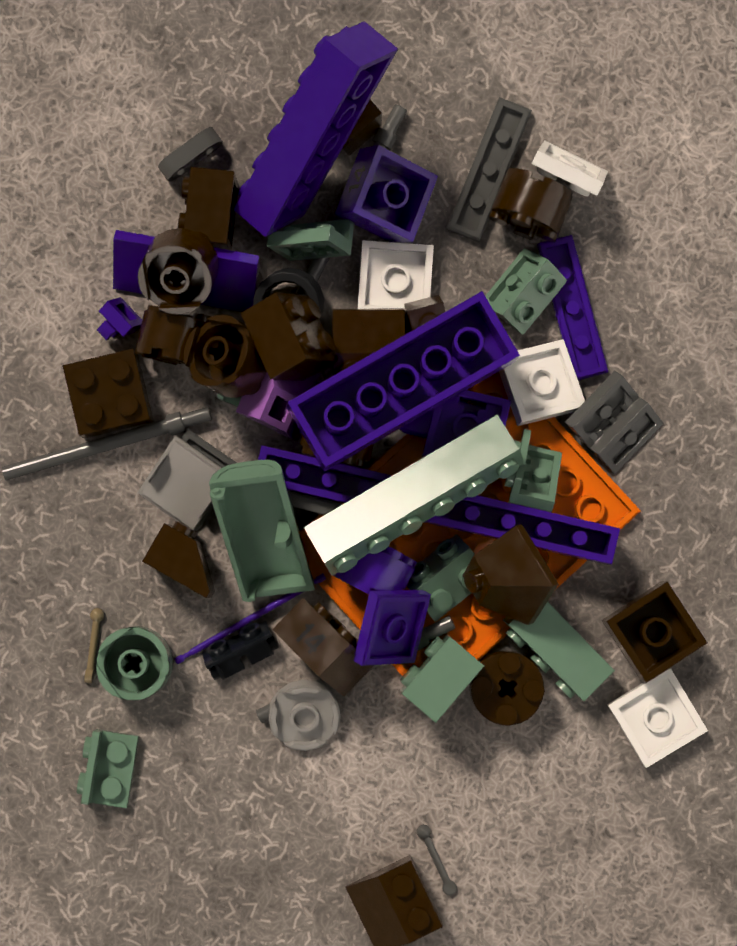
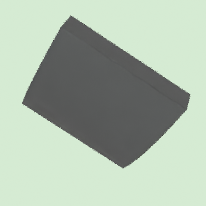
M616 371L565 421L575 435L613 474H616L664 424L649 403L640 398L627 380Z

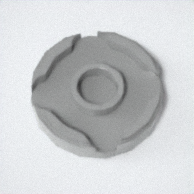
M310 680L291 682L279 689L270 702L268 720L273 735L284 742L285 746L302 751L320 748L326 744L327 740L338 731L341 719L338 700L333 692L323 684Z

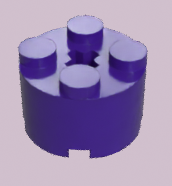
M388 546L379 553H368L358 560L357 564L349 571L338 572L333 576L367 594L370 591L405 590L415 571L414 567L417 562Z

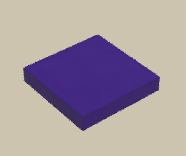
M424 590L370 591L353 661L361 666L415 663L431 594Z

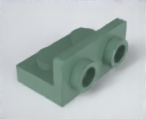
M344 219L294 224L290 227H285L283 231L268 235L267 247L289 261L350 256L354 222Z
M524 248L485 297L498 317L507 321L520 334H525L567 280L548 259Z
M96 729L92 732V737L86 736L83 758L88 759L86 773L80 772L77 784V794L82 795L81 804L89 805L90 803L128 808L139 735Z

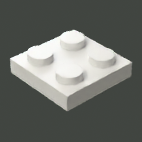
M545 140L532 162L533 165L538 167L537 172L540 175L555 181L557 177H560L571 183L570 189L584 196H589L590 193L597 196L608 173L607 170Z
M362 240L358 309H405V303L430 297L434 245Z
M564 339L517 350L520 356L516 362L499 371L508 400H511L510 406L517 426L575 412L585 402Z
M671 668L607 704L645 768L708 731Z

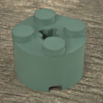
M140 626L123 628L110 634L101 644L96 662V673L105 690L111 695L125 700H142L157 693L167 683L173 669V656L166 640L156 631ZM130 654L133 657L140 656L143 661L140 663L142 670L140 672L137 669L131 671L128 669L127 665L131 662L128 657Z

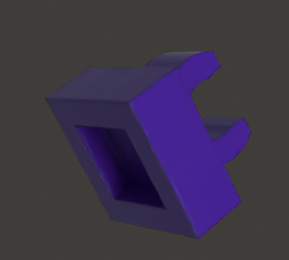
M121 297L107 301L99 310L107 319L97 329L105 340H108L111 336L114 338L119 333L124 337L135 333L141 328L142 319Z

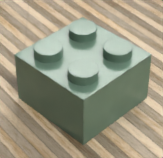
M446 635L443 640L437 636L425 649L424 653L428 657L421 666L417 667L413 664L400 679L404 685L400 689L401 693L435 723L484 667L482 663L449 635Z

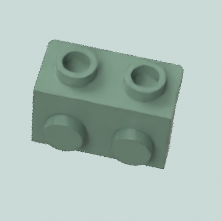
M524 429L521 441L514 440L520 449L524 464L519 466L518 471L506 478L505 486L511 487L509 503L552 512L562 452L529 445L531 430Z
M457 534L441 542L433 553L423 561L417 562L414 567L415 571L407 584L409 590H424L431 594L427 613L435 622L471 594L465 585L462 575L475 554Z

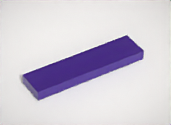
M573 236L557 238L555 243L549 241L538 243L539 255L548 259L567 280L551 301L561 339H564L578 381L608 373Z

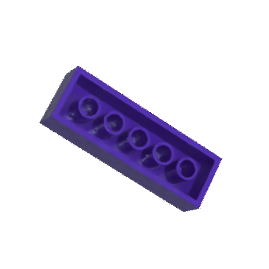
M365 21L350 28L346 26L339 33L332 36H324L314 49L316 56L312 64L301 73L298 79L300 86L296 94L285 103L282 109L284 116L281 122L270 131L267 137L269 144L266 150L254 161L252 168L255 170L251 178L239 189L238 195L240 198L233 210L265 237L304 216L398 48Z
M481 291L288 401L287 409L325 472L515 363L520 354Z

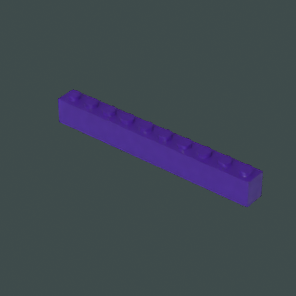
M261 445L258 460L275 461L282 467L288 491L343 504L392 476L341 463L324 472L315 457ZM478 495L466 497L456 503L454 508L445 515H435L425 521V523L498 539L513 527L522 524L537 549L606 565L613 563L620 528Z

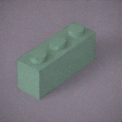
M548 602L533 624L526 625L507 616L503 619L510 627L505 633L520 648L526 644L535 653L531 660L544 673L551 669L560 678L555 684L570 699L576 694L581 700L585 701L615 671Z

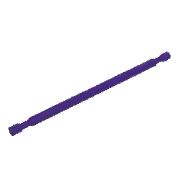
M324 573L314 579V585L326 580ZM303 592L288 593L191 648L187 653L174 658L175 662L180 664L189 656L199 653L213 642L227 637Z

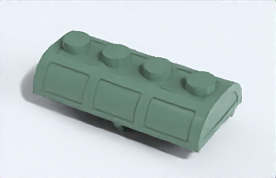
M254 460L227 465L214 473L209 481L210 497L242 600L251 602L255 601L256 597L315 590L314 580L295 519L282 467L272 460Z

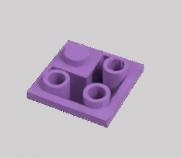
M318 372L304 381L270 380L268 373H266L259 391L253 395L242 396L236 412L293 439L298 426L287 409V402L315 387L321 373Z

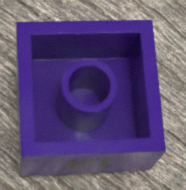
M380 145L360 148L335 215L343 219H349L355 225L389 242H413L438 175Z

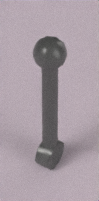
M420 825L417 828V835L424 840L443 881V892L446 895H453L457 891V886L447 875L430 838L431 830L427 825Z

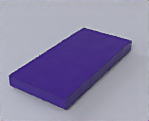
M116 230L113 238V289L142 294L138 283V271L154 236ZM214 247L219 262L218 274L209 296L200 305L239 312L249 309L253 306L254 294L257 290L260 256Z

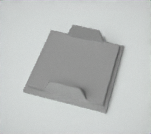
M175 435L137 493L176 521L198 531L214 508L210 497L209 481L212 475L221 467Z

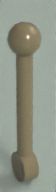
M94 608L90 613L93 623L87 669L84 678L85 683H93L99 624L104 618V612L100 608Z

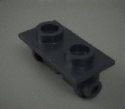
M264 621L260 624L251 623L240 630L238 635L228 640L220 639L213 642L202 655L205 666L209 669L213 679L217 680L221 677L222 680H225L245 669L240 657L246 655L251 665L274 655V650L278 649L279 646L270 632L267 621Z

